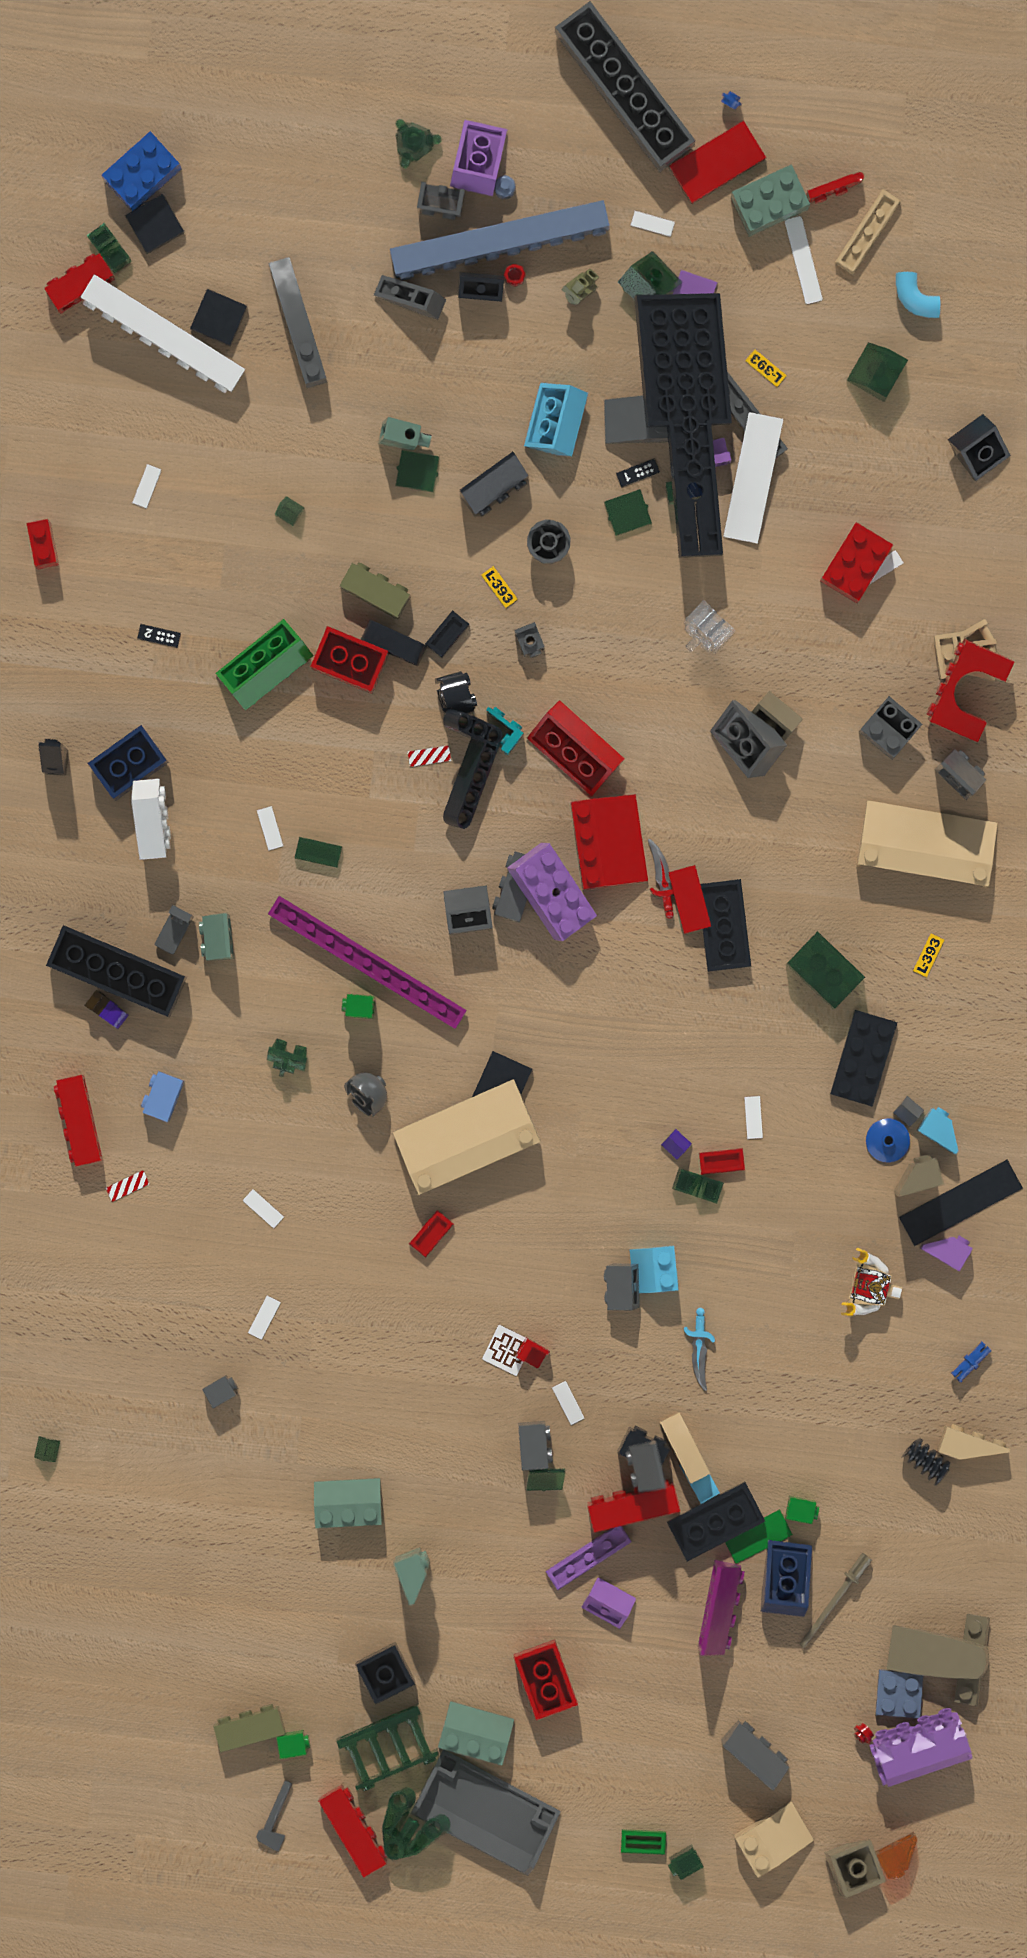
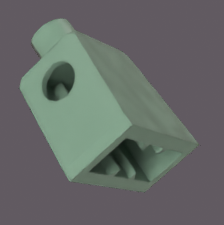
M387 417L382 422L378 444L407 450H414L417 448V445L429 448L432 435L420 432V425ZM405 433H408L411 439H407Z

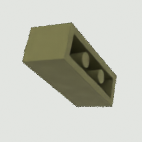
M360 562L357 565L352 563L340 584V588L398 620L411 597L407 593L408 589L398 583L396 586L388 582L389 578L380 573H377V575L370 573V568Z
M273 1704L260 1707L261 1711L255 1713L247 1710L239 1713L237 1718L231 1719L230 1716L217 1719L218 1723H215L213 1728L220 1752L285 1735L286 1730L279 1706L273 1707Z

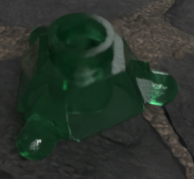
M398 119L395 122L398 128L395 134L397 151L400 157H402L400 165L403 168L409 167L413 161L417 162L433 150L434 144H440L442 141L440 135L430 133V129L413 122L405 123L403 119Z

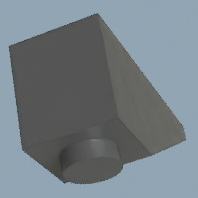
M384 275L381 276L374 292V296L437 320L446 302V299L434 290Z

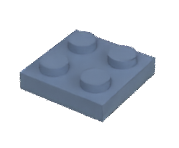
M879 1669L875 1714L919 1718L921 1713L923 1675Z

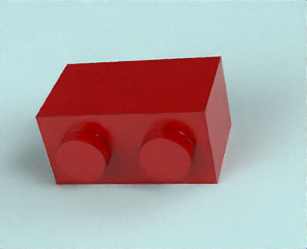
M48 519L26 523L35 567L43 569L58 566L59 561L51 522Z

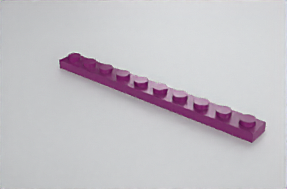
M278 896L268 915L452 1028H457L467 1010L281 896Z

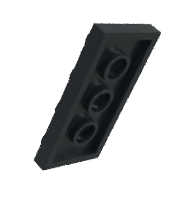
M741 879L700 884L711 927L702 929L707 972L752 967Z
M854 1011L830 1091L831 1095L873 1107L898 1022L862 1011Z
M744 1481L668 1520L667 1524L688 1562L766 1521Z

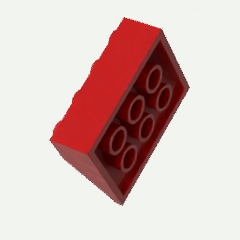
M636 794L571 802L583 891L648 881Z

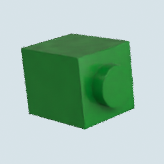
M789 1495L785 1518L813 1524V1519L817 1520L819 1514V1507L816 1506L817 1502Z
M304 1730L287 1732L285 1735L276 1737L280 1759L306 1755L307 1749L311 1748L309 1735H305Z

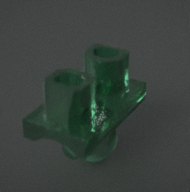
M276 1039L273 1046H269L267 1060L274 1062L273 1068L280 1070L279 1077H284L285 1072L294 1074L295 1069L305 1071L307 1064L306 1047L296 1045L294 1052L289 1053L285 1051L287 1042Z

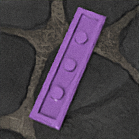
M622 1526L610 1528L546 1570V1573L556 1589L559 1590L632 1541Z

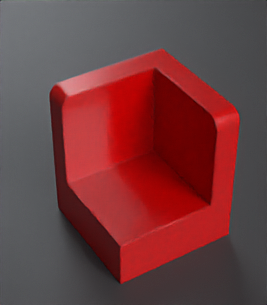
M526 1337L515 1356L519 1360L539 1368L550 1351Z

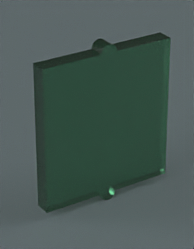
M401 450L399 466L396 467L398 474L395 486L434 492L435 480L439 475L437 472L439 456Z
M640 489L604 501L609 515L608 521H611L616 536L652 524L647 510L648 504H645Z
M565 1469L529 1470L526 1491L562 1490L566 1473Z

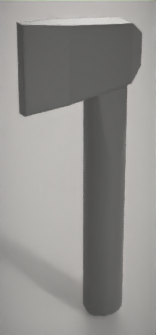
M284 1781L264 1828L259 1830L256 1835L259 1842L277 1852L282 1845L285 1835L273 1832L272 1829L291 1789L292 1784L289 1781Z

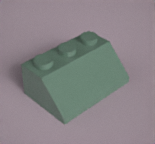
M380 1478L314 1482L315 1528L382 1525Z
M420 1547L396 1556L393 1563L409 1605L415 1603L430 1566L427 1552H422Z
M450 1701L438 1748L503 1765L514 1719Z

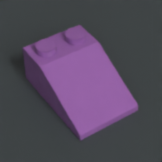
M464 120L450 187L493 196L507 129Z

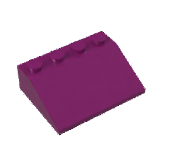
M714 1560L698 1641L700 1655H725V1649H730L732 1637L728 1636L730 1627L734 1628L736 1620L733 1609L734 1606H738L740 1600V1593L737 1592L738 1584L743 1583L745 1571H741L742 1567L739 1564Z

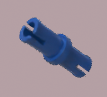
M982 1341L969 1355L966 1354L963 1357L964 1361L951 1372L960 1383L963 1382L973 1369L976 1370L979 1367L978 1364L992 1352Z

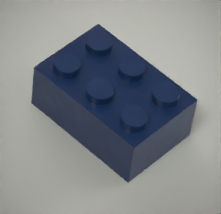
M140 725L87 764L110 796L116 801L132 790L133 781L146 780L169 762L145 728Z

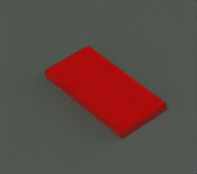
M742 121L669 165V168L687 198L693 204L766 160L767 157L745 121Z

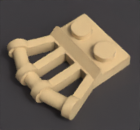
M986 619L962 632L934 636L940 680L947 677L945 671L948 664L954 662L956 657L954 651L959 642L962 643L964 637L979 629L985 640L973 641V643L982 647L986 646L987 649L996 652L995 645L997 640L994 639L988 629ZM971 672L963 676H972L995 682L996 679L983 672Z

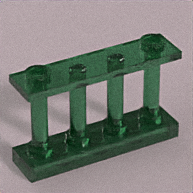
M418 1703L336 1739L339 1749L345 1747V1750L349 1751L361 1779L355 1785L356 1790L362 1789L367 1791L375 1787L374 1783L422 1762L424 1765L436 1761L439 1751L437 1748L430 1751L417 1721L419 1719L418 1716L422 1712ZM405 1721L410 1725L422 1755L411 1760L397 1730L399 1728L398 1724ZM384 1730L390 1734L402 1764L389 1768L377 1740V1733ZM363 1739L369 1742L381 1770V1773L371 1777L368 1776L356 1747L358 1745L357 1742Z

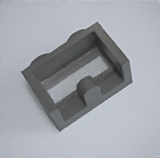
M421 181L417 209L421 210L422 215L434 216V213L443 214L442 218L455 220L456 217H461L465 189L456 190L442 185H429Z

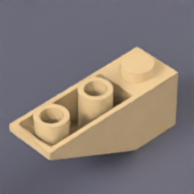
M952 1424L951 1427L945 1426L937 1448L939 1453L959 1460L1010 1452V1449L1005 1447L1006 1442L995 1438L993 1442L985 1440L986 1435L975 1431L972 1432V1435L963 1432L965 1428Z

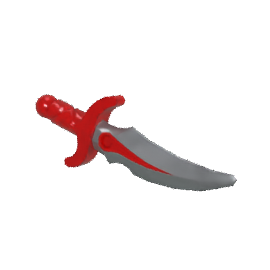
M648 839L654 858L655 880L660 886V891L654 888H650L649 891L654 896L662 897L664 911L666 912L665 916L668 919H672L674 913L672 911L671 895H674V892L671 889L668 864L659 847L651 839Z

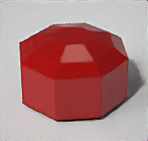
M517 264L508 266L504 273L507 284L514 287L523 284L526 276L523 267Z

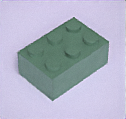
M792 164L731 193L733 204L749 237L808 210L810 202Z

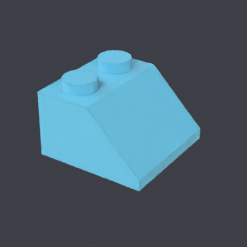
M673 1245L630 1249L631 1264H638L639 1293L678 1290L675 1249Z

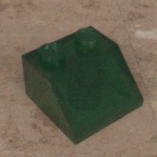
M651 251L631 265L618 281V284L633 299L636 295L671 294L682 283L679 277L654 251Z
M868 342L846 381L885 402L908 359L888 348Z

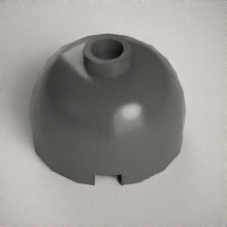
M545 519L537 522L530 529L527 536V547L535 560L543 564H554L561 561L567 555L570 549L571 538L567 528L562 523Z
M364 1072L356 1074L344 1084L347 1095L351 1093L355 1098L352 1100L353 1104L367 1116L371 1114L372 1117L375 1116L385 1106L387 1090L385 1088L386 1083L382 1077Z

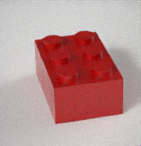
M856 522L820 582L858 604L893 547V544Z
M327 626L310 667L314 671L373 694L389 652Z
M555 1639L514 1654V1660L536 1720L578 1705Z

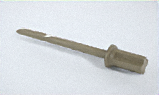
M862 1553L852 1568L844 1573L848 1578L801 1641L800 1645L803 1648L813 1638L853 1581L859 1584L860 1576L872 1561L866 1554Z

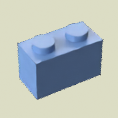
M158 1071L157 1075L153 1074L149 1083V1087H152L149 1096H144L141 1107L144 1108L142 1113L169 1122L184 1080Z

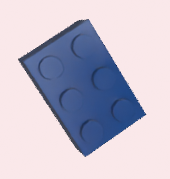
M150 131L102 174V178L126 206L133 211L181 170V166Z

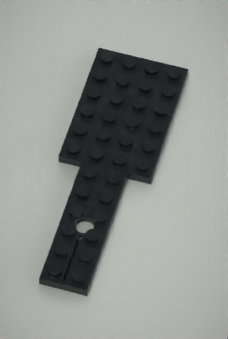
M720 293L636 295L634 302L646 428L667 427L679 558L722 556L723 545L712 425L732 424ZM690 483H696L698 487H701L702 495L699 499H692L688 496L687 487Z

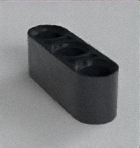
M369 620L360 639L385 649L390 655L415 666L419 665L427 648L425 644L372 620Z

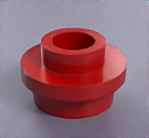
M861 1723L859 1726L856 1725L854 1727V1736L862 1744L864 1742L868 1744L872 1742L874 1734L868 1726Z

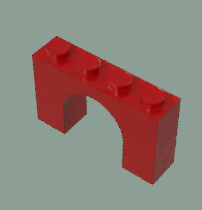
M964 639L962 643L959 642L954 651L956 655L954 662L948 664L945 671L947 677L944 683L941 682L936 690L938 697L935 703L930 704L926 715H929L928 720L978 742L987 722L958 707L954 697L956 684L964 675L971 672H983L1006 682L1015 662L1008 657Z

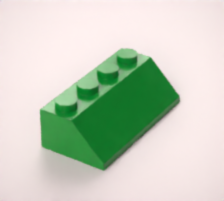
M282 619L215 674L244 710H247L265 694L272 691L280 682L288 678L300 666L307 663L314 655L285 619Z

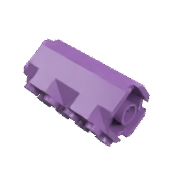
M950 1708L940 1710L938 1714L919 1717L917 1719L918 1724L915 1727L910 1726L908 1722L898 1724L896 1728L877 1731L875 1733L876 1738L869 1747L876 1762V1768L883 1786L888 1785L890 1787L973 1759L966 1734L960 1726L962 1723L957 1712H952Z

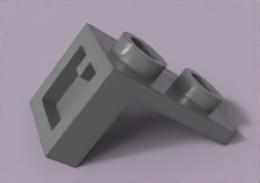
M172 905L168 912L170 915L155 942V946L170 954H175L194 916Z

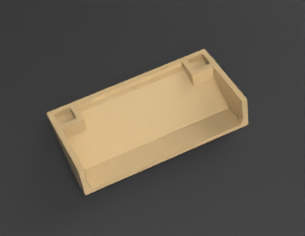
M867 800L856 866L865 865L982 885L983 888L989 887L993 865L997 823Z
M514 1079L393 1132L418 1195L540 1142V1137Z

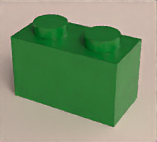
M347 994V998L342 999V1011L345 1012L346 1017L373 1019L374 996Z

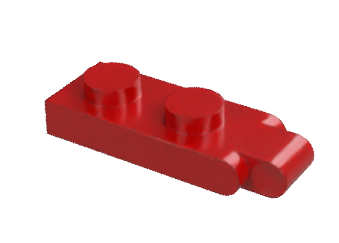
M862 172L850 174L807 190L806 196L810 203H822L827 200V196L833 194L836 196L843 195L848 192L847 189L862 183L864 174Z

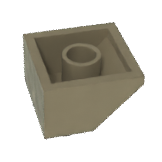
M770 691L752 711L753 714L775 729L784 742L803 720Z
M870 1839L844 1844L824 1852L838 1891L844 1898L886 1882Z

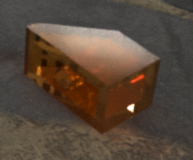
M914 1832L875 1851L888 1880L891 1878L896 1880L904 1876V1871L908 1870L918 1840Z

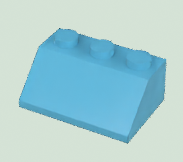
M540 383L524 446L554 455L572 456L588 393L571 385Z

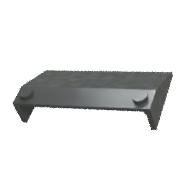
M443 1749L410 1814L528 1876L534 1869L561 1811Z

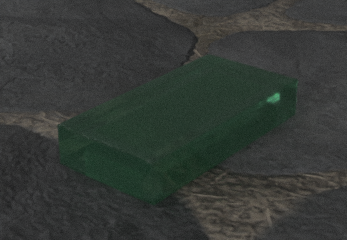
M299 837L295 859L338 868L342 846Z

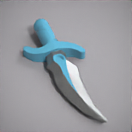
M698 1308L696 1310L698 1315L696 1316V1331H690L687 1327H684V1331L687 1335L694 1337L692 1342L693 1369L697 1381L703 1390L706 1391L705 1359L707 1348L705 1346V1337L710 1339L711 1342H715V1338L711 1333L704 1331L705 1316L703 1315L705 1311L703 1308Z

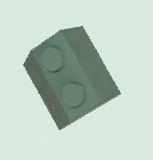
M222 913L202 916L203 921L199 922L200 935H204V943L201 944L202 957L206 956V961L234 959L230 915Z

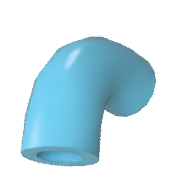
M896 273L897 295L903 306L917 316L939 318L940 296L922 294L917 285V273Z

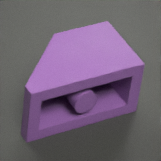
M958 1236L957 1239L948 1237L924 1243L920 1246V1249L957 1271L961 1270L973 1248L968 1246L970 1242L961 1236Z

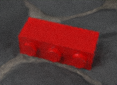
M100 253L89 255L84 259L85 263L78 267L76 265L65 271L66 274L61 278L55 277L47 282V286L44 289L60 314L83 300L81 295L94 274L107 283L116 280Z

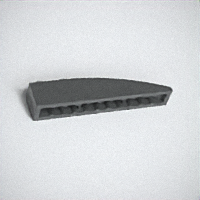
M290 257L269 263L306 388L327 383Z

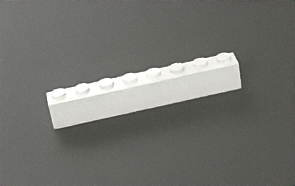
M95 274L81 295V299L84 300V306L92 311L95 308L103 312L101 315L103 318L112 323L114 320L122 324L121 329L129 334H132L134 331L141 336L139 340L148 346H151L152 343L158 346L159 353L167 358L171 355L177 358L178 365L186 370L189 367L197 371L196 376L206 382L208 379L216 383L214 387L223 393H226L227 390L232 392L245 371L243 367Z

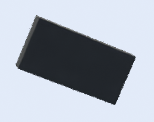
M452 610L425 645L440 658H443L470 624Z

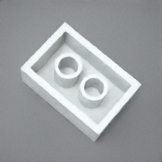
M160 779L133 781L132 807L140 860L166 857L167 849H170L171 830L167 823L165 787L160 786Z

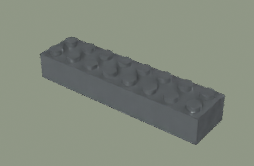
M591 1L555 27L556 36L659 172L695 146L696 140Z

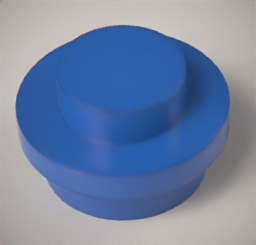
M731 91L728 94L723 92L722 96L724 97L721 102L734 110L738 106L741 107L742 103L739 102L741 97Z

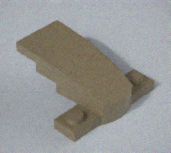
M967 1614L963 1639L943 1633L939 1634L922 1629L893 1625L887 1670L933 1677L958 1678L954 1702L978 1706L981 1680L989 1664L987 1638L990 1617Z

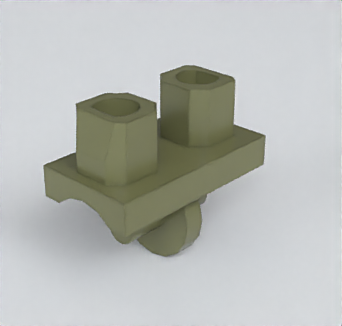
M588 269L585 273H580L562 288L566 299L574 305L581 303L596 291L598 286L595 282L599 276L592 269Z

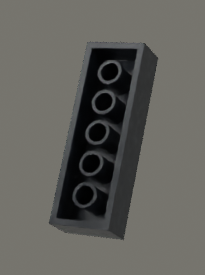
M65 925L62 926L46 964L50 968L169 1018L187 977Z

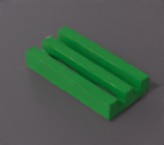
M622 1829L621 1853L665 1855L666 1831ZM626 1835L661 1837V1840L626 1838ZM626 1844L661 1845V1849L626 1847Z

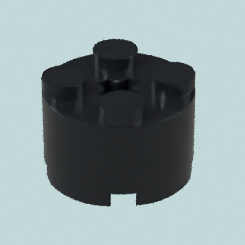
M458 671L435 678V684L440 683V689L437 690V694L444 714L451 709L468 714L474 713L477 701L474 693L470 694L469 691L471 682L468 673Z

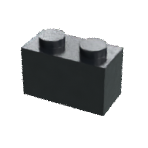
M459 272L458 298L502 302L504 278L501 275Z

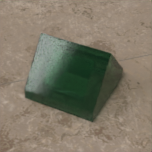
M286 496L279 503L275 515L291 526H294L305 508Z
M39 1436L34 1458L42 1461L56 1462L61 1440Z

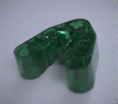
M404 1787L391 1794L382 1825L384 1852L391 1860H398L423 1852L446 1834L451 1827L449 1818L444 1814H438L425 1822L413 1840L411 1838L420 1826L416 1819L413 1820L409 1817L402 1830L399 1831L416 1801V1794L409 1787ZM400 1795L405 1797V1804L401 1801ZM435 1821L440 1825V1831L435 1828Z

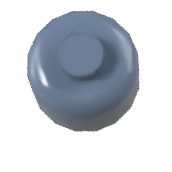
M509 176L499 177L495 183V194L501 199L511 198L516 191L515 181Z

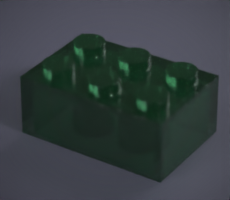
M818 931L786 963L833 1010L865 978Z

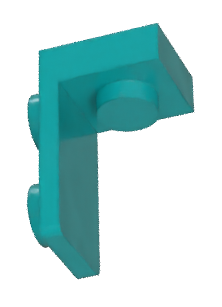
M488 707L486 712L513 732L511 735L507 733L500 743L503 745L501 751L508 756L524 735L521 731L523 727L514 720L509 722L503 718L505 714L497 707L493 709Z

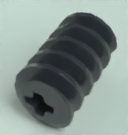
M918 1438L910 1444L901 1458L908 1455V1464L916 1461L914 1469L922 1466L921 1474L929 1472L928 1480L935 1477L934 1485L937 1486L948 1473L950 1462L947 1460L942 1463L943 1456L935 1457L937 1452L935 1449L928 1452L930 1445L925 1444L921 1446L923 1439Z

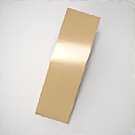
M680 1412L661 1421L660 1424L690 1484L709 1475L710 1472Z

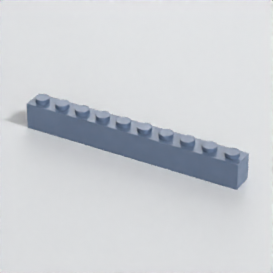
M602 200L391 248L390 254L396 279L408 280L413 278L414 274L430 275L435 273L436 269L452 270L456 268V265L463 263L466 266L478 263V260L484 258L487 261L498 259L499 255L506 253L508 256L520 254V250L528 248L529 251L541 249L542 245L546 244L557 246L563 244V241L568 239L579 241L584 239V236L590 234L601 236L606 234L610 225L605 203Z

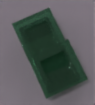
M105 223L87 235L90 242L98 253L101 254L114 274L132 262L129 255Z
M679 1168L672 1189L717 1204L724 1183Z

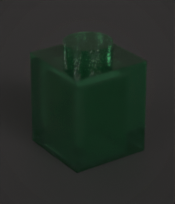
M692 1844L669 1857L671 1863L668 1867L673 1876L678 1875L680 1880L704 1867Z

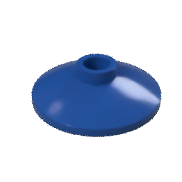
M881 1119L875 1122L867 1132V1149L875 1159L881 1162H895L901 1159L909 1149L910 1136L908 1130L897 1120ZM887 1136L893 1139L890 1145H887L884 1141Z

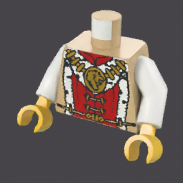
M856 1248V1250L860 1251V1256L852 1258L854 1261H857L848 1302L841 1303V1305L847 1306V1311L845 1313L841 1312V1315H866L878 1311L881 1305L885 1306L887 1297L900 1299L902 1287L890 1284L892 1275L888 1274V1267L878 1257L860 1248Z

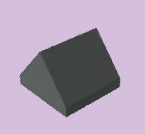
M906 1096L893 1113L910 1127L920 1117L924 1109Z

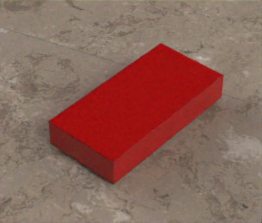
M743 1148L699 1153L701 1175L745 1170Z
M437 1210L409 1244L426 1258L454 1223Z

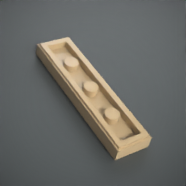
M883 189L835 261V264L853 275L901 203V200Z

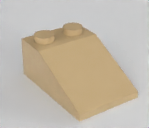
M792 1801L734 1834L738 1845L758 1878L776 1868L814 1841Z

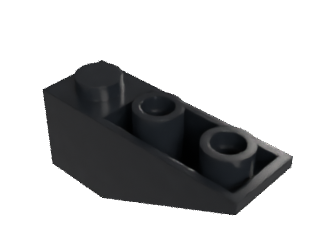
M45 739L44 742H39L42 773L66 776L68 749L56 739Z

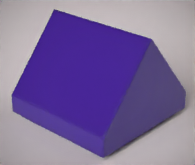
M675 1129L661 1146L675 1159H678L692 1143Z

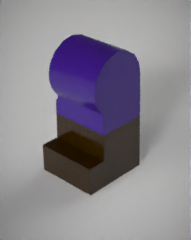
M98 990L93 993L84 1005L117 1029L121 1027L129 1016Z

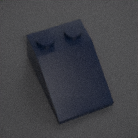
M768 1540L760 1612L805 1616L809 1606L812 1545Z

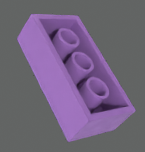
M540 843L507 867L554 940L564 941L597 916L550 843Z

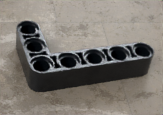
M451 709L444 715V726L470 738V742L445 807L443 820L447 825L465 829L470 826L502 740V731L499 727L473 715Z

